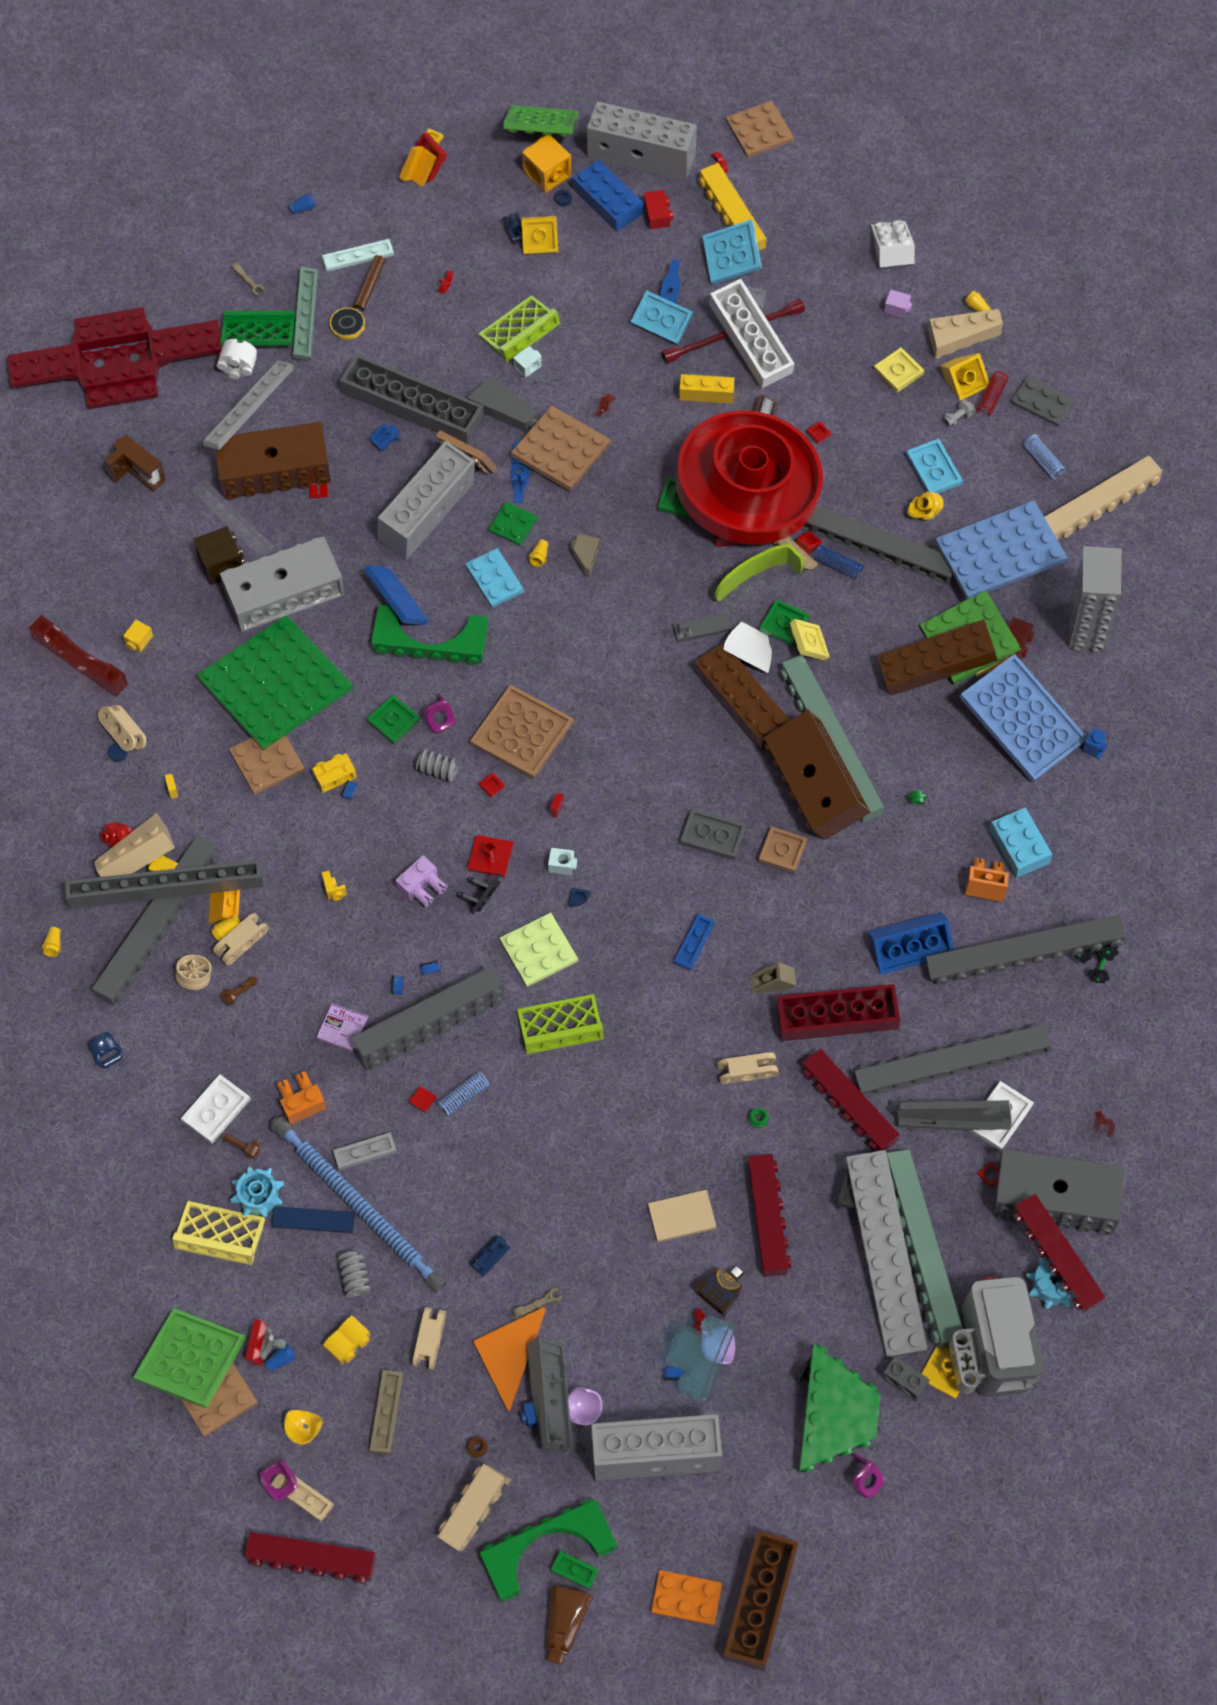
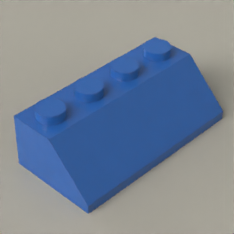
M942 912L868 931L870 947L880 975L926 963V956L954 951L949 921Z

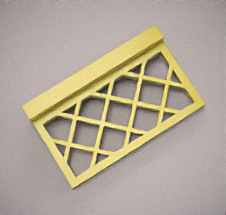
M187 1201L177 1233L175 1232L173 1236L174 1249L253 1265L254 1254L263 1230L265 1218L251 1214L245 1217L241 1212ZM190 1208L199 1209L201 1214L191 1219L189 1215ZM213 1212L218 1213L221 1218L211 1223L207 1216ZM231 1217H237L240 1223L230 1227L226 1220ZM204 1218L208 1225L198 1230L195 1222ZM251 1221L259 1222L258 1228L249 1231L246 1226ZM224 1222L227 1230L218 1234L214 1227ZM189 1225L193 1226L195 1232L189 1235L182 1233L184 1228ZM244 1227L247 1234L237 1238L233 1231ZM211 1229L215 1235L206 1239L201 1234ZM231 1233L234 1238L233 1241L225 1243L221 1240V1237ZM250 1237L253 1242L252 1247H243L240 1242Z

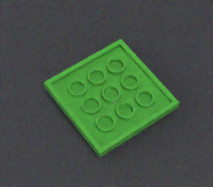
M511 105L504 121V129H508L510 132L525 130L526 133L538 131L545 135L559 133L560 136H569L573 134L579 118V111Z
M987 591L965 600L920 624L926 637L929 638L983 619L985 620L998 661L950 676L954 685L1021 650Z
M173 1308L133 1378L139 1383L207 1409L245 1342V1335Z

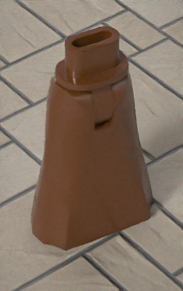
M551 1586L546 1637L547 1661L563 1664L564 1657L568 1656V1652L573 1646L593 1596L560 1586Z

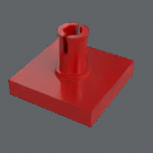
M423 132L415 147L422 146L436 156V160L427 178V181L431 182L435 179L442 163L446 160L447 154L428 132Z
M476 835L468 864V871L493 876L500 873V877L505 878L514 842Z

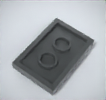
M1028 375L1012 399L1011 404L1059 427L1076 398Z
M692 808L680 844L735 860L747 824Z

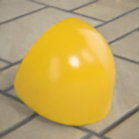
M290 1410L286 1415L284 1424L286 1435L296 1444H307L318 1435L323 1419L312 1412ZM307 1424L309 1427L306 1429L303 1425Z

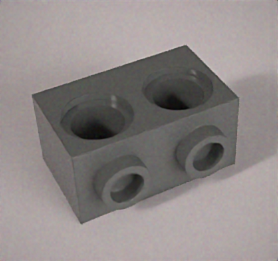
M896 1356L884 1371L882 1378L916 1403L930 1382V1379Z

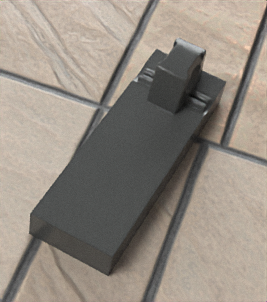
M727 613L673 624L678 643L732 631Z

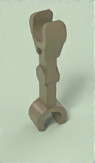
M238 262L232 265V271L252 288L255 297H259L258 293L255 292L256 290H261L264 293L263 286L255 285L251 278L245 274Z
M553 1288L543 1298L535 1300L525 1307L516 1308L514 1310L516 1320L536 1309H540L546 1304L560 1302L562 1296L558 1298L552 1296L559 1289Z

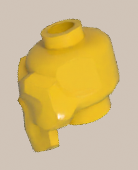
M925 492L921 496H916L908 506V515L923 520L933 519L943 509V499L935 492Z

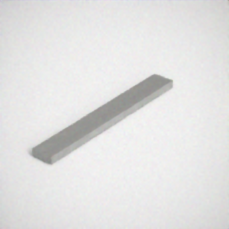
M277 360L203 440L204 446L220 450L292 372L293 364Z

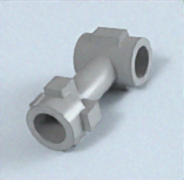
M963 400L958 406V411L945 415L943 418L944 424L947 427L955 426L957 424L956 420L963 415L967 417L972 416L976 411L974 405L967 400Z

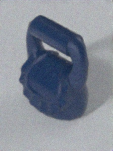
M105 1032L88 1043V1049L93 1054L96 1064L101 1068L107 1069L122 1060V1048L115 1042L111 1033ZM115 1049L118 1052L109 1059L101 1062L100 1058L103 1057L105 1054L109 1053L110 1051H113Z

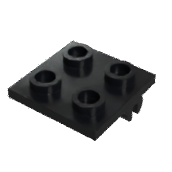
M497 873L490 885L471 876L468 878V883L484 891L479 900L461 891L456 896L474 906L470 912L474 915L477 910L481 912L501 883L498 881L501 874Z

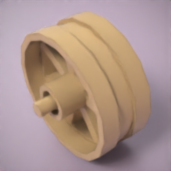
M192 954L180 958L176 966L175 978L177 983L181 987L190 990L206 987L211 978V964L200 955Z

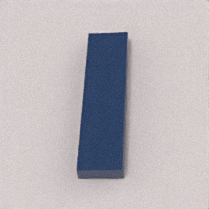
M275 1206L272 1227L353 1234L355 1212Z

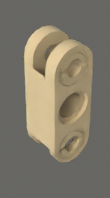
M120 705L101 707L98 712L99 721L124 751L140 750L145 747L146 736Z
M252 913L216 944L213 953L218 957L225 953L222 961L226 965H231L268 932L269 926L266 923L257 926L255 923L258 921L259 916L256 913Z
M760 1053L720 1060L717 1063L718 1069L728 1071V1073L720 1077V1082L722 1084L777 1076L779 1074L778 1067L769 1065L776 1062L775 1053Z
M425 1307L414 1352L413 1367H418L420 1360L429 1361V1370H434L446 1311L439 1310L436 1320L431 1319L432 1308Z

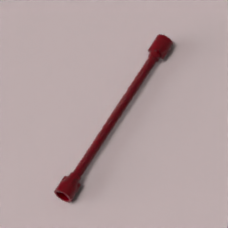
M797 299L789 302L783 310L765 315L767 321H772L784 315H791L792 317L805 312L803 301ZM723 331L684 347L676 348V346L661 351L663 359L666 358L665 363L669 364L679 360V357L684 353L717 342L723 338L725 339L729 335L726 331Z

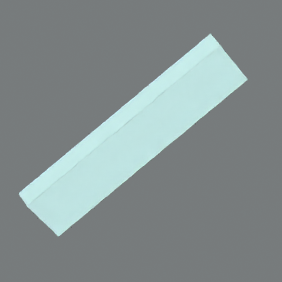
M387 239L322 255L326 271H331L372 261L375 255L382 257L392 256L394 252L390 240Z

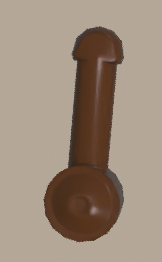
M251 976L234 990H224L221 994L222 1002L228 1006L233 1005L236 1002L237 996L257 984V978Z
M227 1132L222 1135L223 1141L242 1150L247 1158L255 1159L260 1152V1141L257 1139L246 1144Z

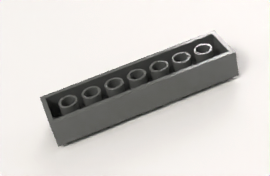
M359 354L355 355L340 379L341 393L433 431L439 432L440 430L466 444H469L484 419L483 405Z
M490 966L352 1037L355 1052L365 1070L377 1069L381 1066L382 1062L396 1059L399 1053L412 1051L416 1048L417 1044L431 1041L434 1035L447 1033L452 1026L466 1023L471 1016H480L487 1008L501 1005L503 1000H505L504 984L494 967Z

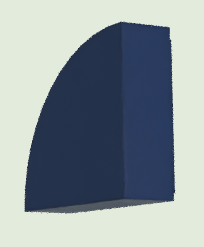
M572 888L569 907H577V905L584 904L589 899L591 891Z

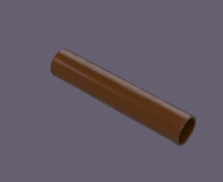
M380 255L374 256L353 304V309H357L359 305L363 308L362 312H364L384 266V257Z

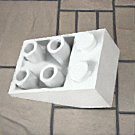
M898 220L893 223L879 222L871 225L880 267L915 264V245L906 221Z

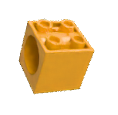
M551 135L540 138L535 144L525 148L522 152L523 173L544 193H547L572 176L571 155Z

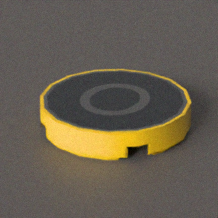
M353 308L339 309L330 318L332 333L341 339L350 340L356 338L365 328V319L362 313Z

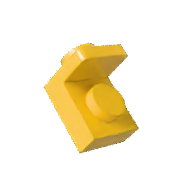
M329 871L322 872L328 900H341L347 895L345 885L337 886L335 877H331Z

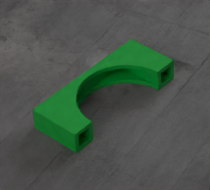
M378 605L371 642L373 652L379 655L391 653L397 657L409 655L416 659L427 657L434 661L445 659L452 663L463 661L470 665L483 664L489 628L488 617L470 615L467 625L455 638L440 644H424L411 639L402 631L397 621L398 616L391 606Z
M590 1499L585 1500L579 1504L580 1507L573 1510L568 1508L554 1519L552 1517L546 1518L540 1522L541 1525L534 1528L529 1526L515 1537L514 1535H509L502 1539V1543L497 1545L490 1544L482 1549L483 1551L480 1552L481 1559L501 1603L521 1594L517 1582V1569L520 1558L526 1548L541 1536L551 1533L574 1535L585 1541L598 1558L617 1550V1543L596 1499L593 1501Z

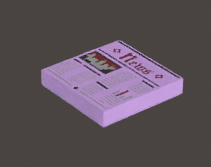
M332 1003L317 1035V1040L354 1052L355 1048L352 1037L363 1032L369 1018L367 1015Z

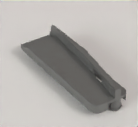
M1009 1100L898 1103L899 1128L1009 1130L1012 1124Z
M538 1337L529 1342L528 1354L531 1390L543 1452L549 1453L555 1450L565 1453L572 1449L573 1444L564 1346Z

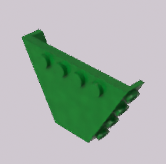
M814 1344L810 1345L812 1353L800 1463L797 1466V1471L803 1470V1473L815 1469L814 1464L822 1462L824 1465L834 1461L833 1456L839 1453L841 1456L852 1453L853 1447L859 1445L860 1448L872 1444L871 1440L876 1438L880 1404V1395L877 1393L878 1389L869 1382L867 1384L860 1380L861 1376L854 1370L849 1372L843 1367L844 1363L837 1357L832 1359L826 1354L828 1351L820 1344H817V1346Z

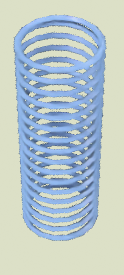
M1032 435L1034 437L1027 442L1026 446L1025 441L1024 447H1026L1050 477L1055 479L1053 475L1059 472L1061 468H1063L1062 471L1064 472L1065 467L1062 466L1037 435ZM1031 443H1032L1031 447L1034 445V447L1032 448V450L1029 449V446H1030ZM1037 449H1038V451H1039L1038 455L1041 453V455L1039 456V458L1036 457L1037 452H1036L1035 455H1034V452H1035ZM1045 459H1046V462L1048 461V463L1046 464V466L1043 465V462L1045 461ZM1052 467H1053V470L1055 469V471H1054L1053 474L1050 473V470L1052 469Z
M478 1071L475 1076L473 1075L465 1083H462L460 1087L458 1086L450 1094H447L445 1098L440 1099L438 1105L441 1109L443 1107L447 1112L446 1115L449 1116L452 1111L457 1110V1107L460 1108L462 1103L465 1104L472 1096L475 1097L477 1092L480 1093L482 1088L485 1089V1087L489 1086V1083L485 1076Z

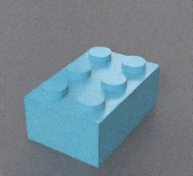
M1026 807L991 822L989 831L1016 878L1050 864L1053 854Z

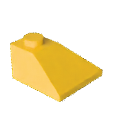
M980 353L955 358L940 365L945 381L960 401L987 388L989 379Z

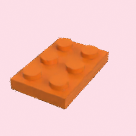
M660 1570L651 1613L714 1626L722 1582Z

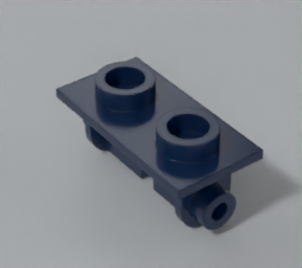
M495 1235L468 1264L484 1277L511 1247L505 1243L506 1240L501 1235L499 1237Z

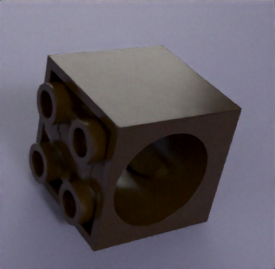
M228 526L193 539L197 557L210 586L222 581L220 573L245 563L243 551L236 543L234 531L230 532Z

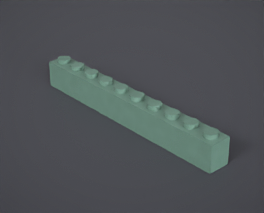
M800 655L782 662L781 677L783 681L787 680L791 696L795 695L799 711L803 710L805 712L809 709L822 720L871 813L861 818L862 823L882 816L884 806L804 656Z
M910 1150L887 1153L905 1244L909 1252V1263L911 1267L913 1266L915 1272V1284L920 1289V1302L925 1306L926 1322L930 1324L932 1330L931 1339L936 1344L937 1349L949 1348V1341L953 1334L963 1328ZM956 1339L958 1344L961 1345L963 1343L962 1340Z

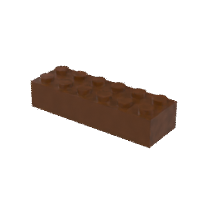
M984 619L877 655L890 695L899 694L998 661Z
M722 643L694 661V673L757 748L763 751L766 749L765 744H767L764 737L789 722L790 719L739 659L723 649L725 643Z
M757 1530L723 1660L765 1672L799 1542Z

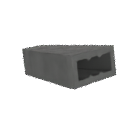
M493 375L467 397L468 400L483 405L484 414L524 432L532 429L539 421L538 412Z

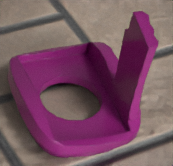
M440 693L437 694L440 701L424 709L425 720L435 734L451 728L456 722L450 704L443 699ZM438 711H444L447 714L446 720L441 724L433 721V716Z
M853 1452V1457L864 1466L854 1476L852 1484L859 1494L869 1499L881 1489L885 1483V1478L874 1462L868 1461ZM869 1474H874V1484L869 1488H865L864 1481Z
M277 1461L260 1473L264 1489L275 1501L283 1500L298 1488L297 1479L285 1461ZM276 1474H282L287 1479V1483L282 1489H275L271 1486V1479Z

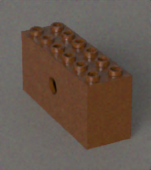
M322 422L235 434L220 450L215 449L219 480L224 499L232 500L238 496L252 497L258 493L271 494L273 491H289L291 488L297 487L304 489L308 488L311 483L325 485L331 482Z
M809 709L764 737L767 743L765 744L767 751L773 754L775 766L778 770L781 769L783 773L781 775L782 780L786 785L790 786V795L795 801H798L800 805L798 806L799 812L808 820L806 822L808 829L811 832L814 831L818 837L821 836L826 840L871 813L822 720Z

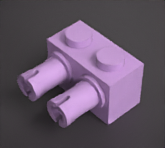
M425 856L419 858L395 880L396 888L409 901L416 897L425 907L429 906L428 902L431 904L434 900L424 890L425 887L430 885L439 895L448 888V885L438 878L437 867Z

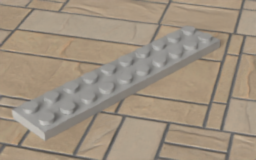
M886 1150L846 1157V1163L886 1358L927 1351Z

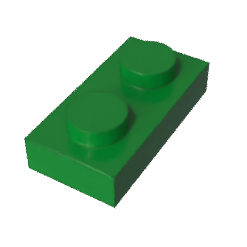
M560 1551L551 1572L590 1590L599 1569Z

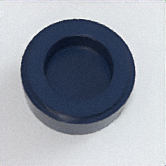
M560 190L555 194V203L559 206H568L572 202V195L567 190Z
M114 743L109 747L108 754L111 760L121 762L126 759L128 751H124L118 743Z

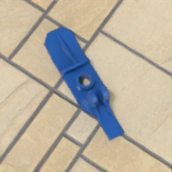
M672 259L669 274L663 279L660 297L677 304L681 284L678 276L680 260Z
M517 440L513 443L512 451L520 443L521 440ZM512 457L510 483L514 488V503H523V491L529 483V467ZM521 469L523 472L518 473L517 470Z

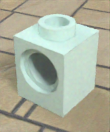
M528 346L513 358L514 367L526 378L542 366L541 354Z
M551 848L548 863L549 872L572 875V869L576 870L577 858H574V851ZM562 860L567 861L566 864H560L559 862Z

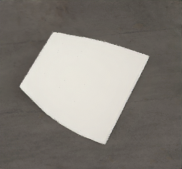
M741 622L730 633L723 649L768 673L772 656L768 635Z

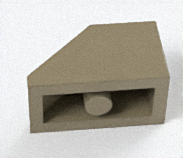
M578 534L577 539L572 542L571 550H573L574 558L585 576L590 577L600 548V539Z
M778 962L750 975L752 994L786 991L796 986L794 967Z

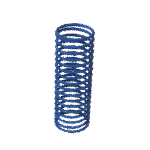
M822 544L819 545L814 554V560L816 559L827 564V566L835 568V570H838L841 563L840 572L848 576L850 575V577L853 576L855 579H858L857 574L859 571L861 573L864 567L862 563H857V561L854 563V560H849V557H844V555L841 556L839 552L836 554V551H831L826 546L823 548Z

